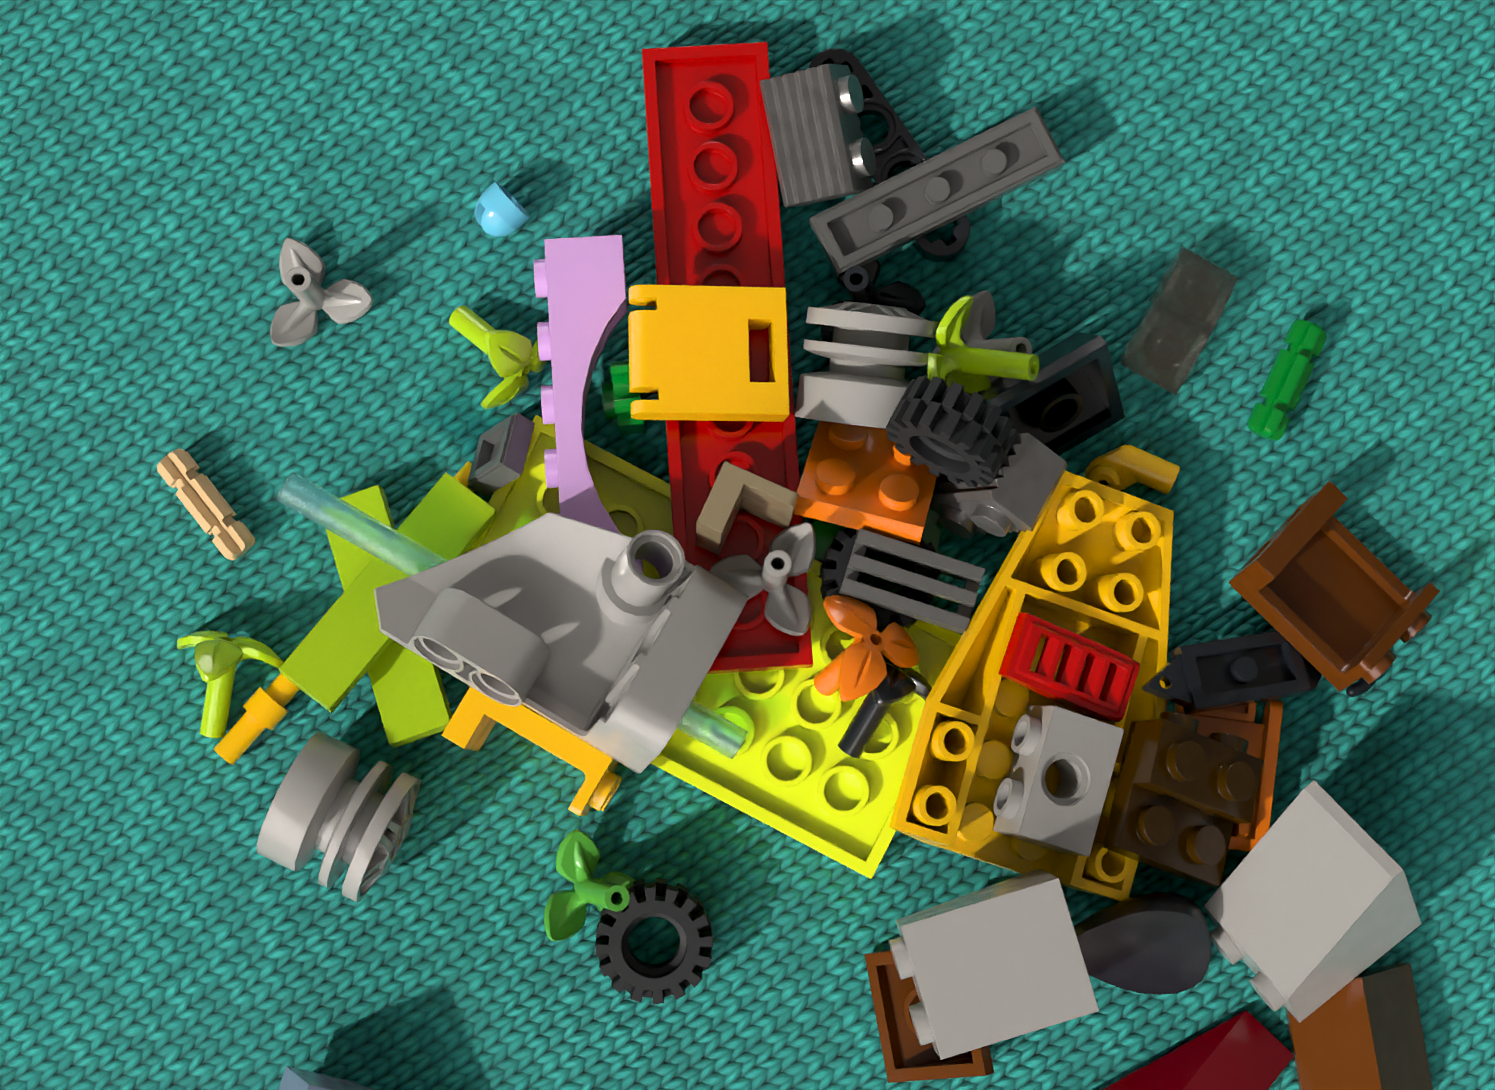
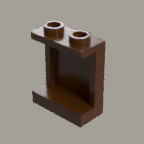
M1329 480L1296 508L1228 583L1340 692L1361 677L1368 684L1372 683L1391 666L1397 656L1390 651V648L1398 639L1403 643L1409 641L1429 622L1432 615L1425 608L1440 590L1429 582L1416 592L1411 591L1344 527L1333 514L1348 498Z

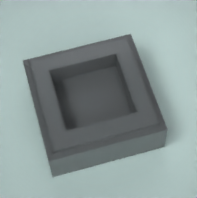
M516 413L481 434L467 481L469 482L468 488L487 497L520 477L523 472L535 423Z

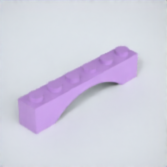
M622 235L544 239L545 259H534V283L536 298L548 297L549 322H537V337L540 361L551 360L553 385L541 386V407L543 424H555L556 449L544 450L547 488L559 487L560 513L555 514L621 534L601 503L589 472L584 433L586 400L594 368L609 336L627 313ZM635 559L638 570L643 574L642 559Z

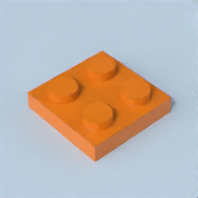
M819 420L797 490L799 497L794 514L857 530L861 528L885 537L920 545L938 476L930 473V467L925 464L918 466L910 461L911 454L900 453L895 448L896 442L888 439V431L885 428Z

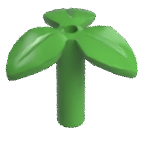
M579 829L569 832L560 843L557 851L556 870L564 878L573 882L574 885L573 889L551 893L546 903L544 927L548 938L552 941H562L571 938L584 927L587 903L595 905L600 912L603 908L615 912L625 909L630 900L627 889L633 887V882L636 881L634 878L619 871L607 873L598 879L594 878L593 874L600 854L591 837Z

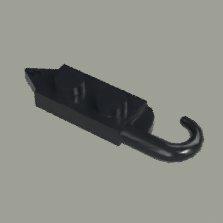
M1278 631L1180 646L1170 652L1171 660L1146 682L1142 689L1145 692L1183 706L1185 715L1299 696L1317 687L1322 674ZM1361 677L1357 682L1346 688V694L1349 697L1365 694L1376 683V680L1368 684ZM1160 680L1164 682L1165 688L1160 685Z

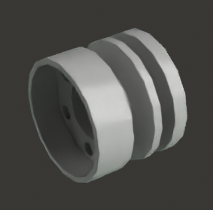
M844 301L840 304L819 308L808 307L806 323L833 326V341L825 342L804 339L803 349L813 354L830 358L829 371L800 374L795 416L886 429V425L910 383L905 380L906 367H924L928 364L927 353L908 351L910 336L936 338V330L940 322L924 319L907 311L906 308Z
M317 731L296 757L270 805L257 841V853L296 872L300 871L316 852L320 850L324 852V856L320 866L318 883L327 888L332 887L341 877L346 867L350 865L342 886V895L355 902H360L369 892L377 878L381 874H385L398 854L413 820V808L420 790L421 780L408 773H402L393 783L387 794L384 795L391 777V765L379 761L360 783L354 780L359 765L360 750L322 731Z

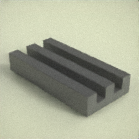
M860 528L839 594L963 634L964 631H967L971 610L974 607L979 584L982 581L985 569ZM866 550L965 581L964 588L962 589L864 557ZM859 572L958 603L956 613L949 612L857 582Z

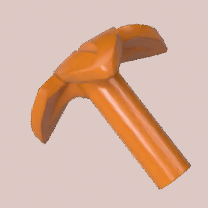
M832 595L825 597L823 606L829 619L839 630L853 636V643L815 675L814 686L819 693L830 696L839 690L842 701H851L868 694L877 688L887 675L886 664L882 654L900 668H911L918 664L920 658L917 647L911 636L899 624L893 622L880 633L876 630L877 618L875 611L866 603L849 596Z

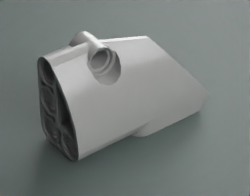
M551 512L477 549L407 578L377 587L374 590L381 633L487 697L507 706L517 707L521 704L527 706L638 774L660 754L672 737L748 600V595L701 566H694L687 562L680 543L669 533L661 530H646L632 538ZM635 559H643L650 562L658 571L659 579H651L644 576L638 570Z

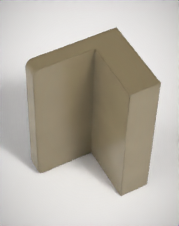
M724 461L697 520L695 545L719 556L740 509L786 529L792 521L799 495Z

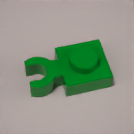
M629 361L611 363L610 373L612 381L601 382L606 420L617 419L621 435L647 433L645 420L631 418V402L643 400L642 393L629 392Z

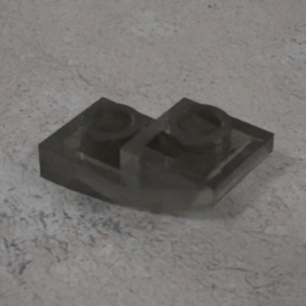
M1182 245L1150 298L1151 308L1119 358L1121 365L1176 395L1215 328L1238 277Z

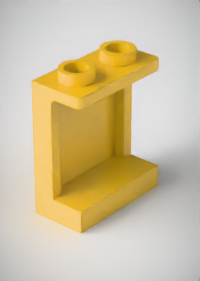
M471 686L469 687L441 736L464 749L479 752L497 721L584 772L585 781L568 810L578 816H588L592 808L598 811L606 809L623 780L621 776L614 773L619 764L618 761L523 704L517 707L507 706L487 697Z

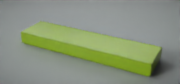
M445 472L279 668L281 675L330 713H333L393 641V639L380 632L374 596L375 588L407 578L467 553L497 517L496 509Z
M379 485L319 505L344 591L396 531L384 489ZM393 640L368 670V675L389 745L396 748L444 731L452 718V713L438 666Z

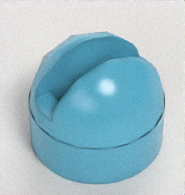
M494 181L481 194L475 205L474 215L478 224L482 226L485 233L495 237L507 236L517 231L530 218L522 205L497 181Z

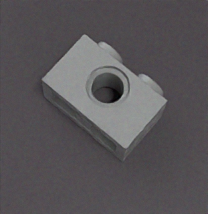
M1028 706L1026 714L1019 719L1013 731L1011 746L1015 754L1009 776L1001 782L995 795L993 808L997 818L993 831L1060 853L1089 857L1124 729L1057 706ZM1054 762L1060 773V782L1056 791L1051 794L1045 784V774L1048 767Z

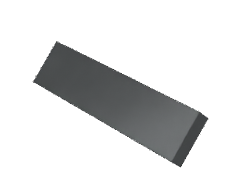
M1034 107L811 217L809 223L837 278H839L853 266L862 267L1062 168L1065 161L1037 107Z

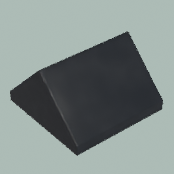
M1076 332L1038 354L1039 372L1035 380L999 377L991 382L989 389L979 392L980 395L985 397L983 403L986 405L995 404L1002 410L1000 416L1011 419L1014 423L1012 428L1017 430V434H1031L1058 456L1125 418L1107 343L1100 335Z

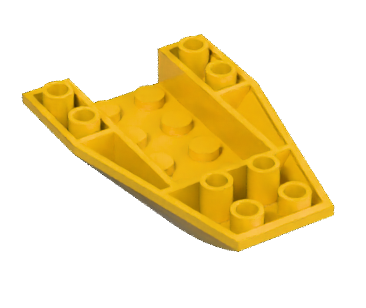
M1064 472L1033 531L1026 530V532H1020L970 620L967 631H964L926 698L889 825L890 828L923 843L1020 874L1042 869L1058 877L1061 886L1119 902L1129 898L1139 861L1102 847L1130 724L1132 721L1159 719L1160 713L1165 712V699L1143 691L1142 686L1167 664L1173 510L1071 472ZM1019 612L1029 613L1118 651L1140 664L1123 719L1119 722L1096 719L1122 728L1124 733L1089 857L1060 853L993 831L997 818L993 808L995 795L1001 782L1009 776L1015 754L1011 746L1013 731L1019 719L1026 714L1028 706H1057L1078 713L998 674ZM1040 638L1030 671L1033 672L1036 670L1045 640ZM1065 650L1062 651V654H1061V657H1060V660H1059V663H1058V666H1057V669H1056V672H1055V675H1054V678H1053L1054 681H1055V678H1056V675H1057V672H1058V669H1059V666H1060V663H1061V660H1062V657H1063V654H1064V651H1065ZM1085 661L1076 690H1078L1087 661ZM1160 680V685L1165 688L1164 682ZM1054 762L1048 767L1045 774V784L1051 794L1056 791L1060 782V773Z

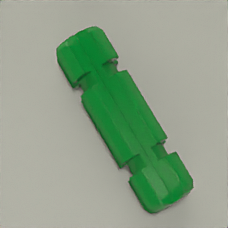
M1296 319L1291 324L1283 341L1289 344L1287 350H1279L1259 396L1263 397L1264 401L1262 404H1255L1247 421V427L1254 434L1273 441H1278L1282 438L1290 421V418L1285 416L1287 410H1295L1314 367V364L1309 361L1311 357L1319 356L1327 338L1326 332L1317 324L1301 319Z

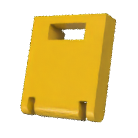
M646 284L634 285L629 288V304L656 306V310L632 311L628 316L629 392L656 393L657 391V400H636L631 402V418L638 420L783 422L789 416L786 288ZM768 328L769 382H750L749 330H764Z

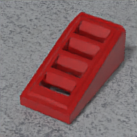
M1019 612L998 674L1084 716L1119 722L1125 715L1140 664L1118 651L1029 613ZM1040 638L1045 640L1036 670L1033 672L1030 671ZM1065 650V651H1064V654H1063V657H1062V660H1061V663H1060V666H1059V669H1058V672H1057V675H1056V678H1055V681H1054L1053 678H1054V675H1055V672H1056V669H1057V666H1058V663H1059V660H1060L1062 651ZM1085 661H1087L1078 690H1076Z

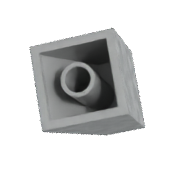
M1315 780L1299 793L1204 905L1215 928L1210 932V940L1220 953L1232 965L1242 959L1256 974L1249 981L1265 1003L1275 1012L1284 1005L1299 1023L1421 925L1404 870Z
M1042 869L1027 872L895 920L900 937L889 940V945L900 979L913 977L920 1003L909 1006L916 1035L921 1046L932 1043L935 1052L941 1060L1099 1011L1058 877Z

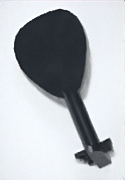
M1159 892L1126 898L1088 916L1074 926L1088 975L1121 989L1142 994H1177L1191 989L1201 982L1209 966L1211 940L1204 914L1192 898L1182 894Z

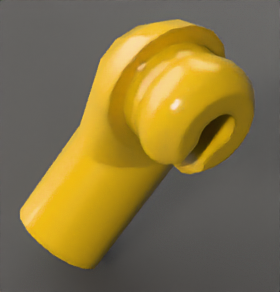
M1122 445L1093 459L1085 470L1084 478L1119 491L1138 482L1168 495L1177 478L1180 466L1133 445Z

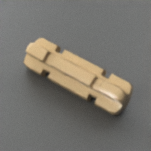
M181 448L170 452L157 464L158 473L169 487L178 489L176 496L204 532L215 536L212 542L225 558L233 561L243 556L256 543L255 537L243 522L234 520L237 514L208 477L204 476L203 473L198 474L200 467L191 455Z

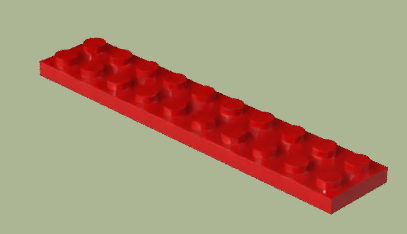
M767 42L642 49L657 285L785 288L777 168L759 82L770 79ZM788 317L789 416L783 422L666 420L673 537L680 543L684 551L685 560L694 566L699 565L707 571L718 561L731 555L740 554L749 555L763 567L765 559L769 554V543L784 530V528L740 509L719 556L695 545L697 520L724 461L797 493L800 479ZM768 328L764 330H749L750 382H769ZM794 514L789 527L803 523L802 516ZM806 573L787 579L786 584L808 595ZM763 589L759 594L747 600L707 674L812 668L811 628L809 626L808 631L803 636L786 634L773 627L764 616L769 592Z

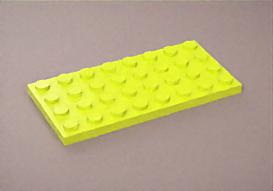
M535 415L532 420L535 425L522 475L493 493L488 504L496 509L497 517L468 552L494 541L549 512L560 513L559 487L547 488L544 459L545 449H556L555 424H543V418ZM584 440L589 472L597 494L622 535L634 538L637 534L646 530H661L673 536L670 484ZM642 559L644 576L651 579H659V573L650 562ZM814 559L809 571L806 572L808 598L812 608V620L810 623L813 655L812 668L707 674L672 737L651 764L872 879L896 832L889 825L925 700L912 692L903 700L893 703L860 758H854L838 747L839 741L867 694L851 701H842L839 690L833 695L825 696L819 693L814 686L815 675L836 658L843 649H846L853 643V636L839 630L829 619L823 606L824 600L820 592L822 579L819 578L822 563ZM918 620L910 628H904L913 639L919 653L920 660L912 668L921 674L933 688L962 635L952 630Z

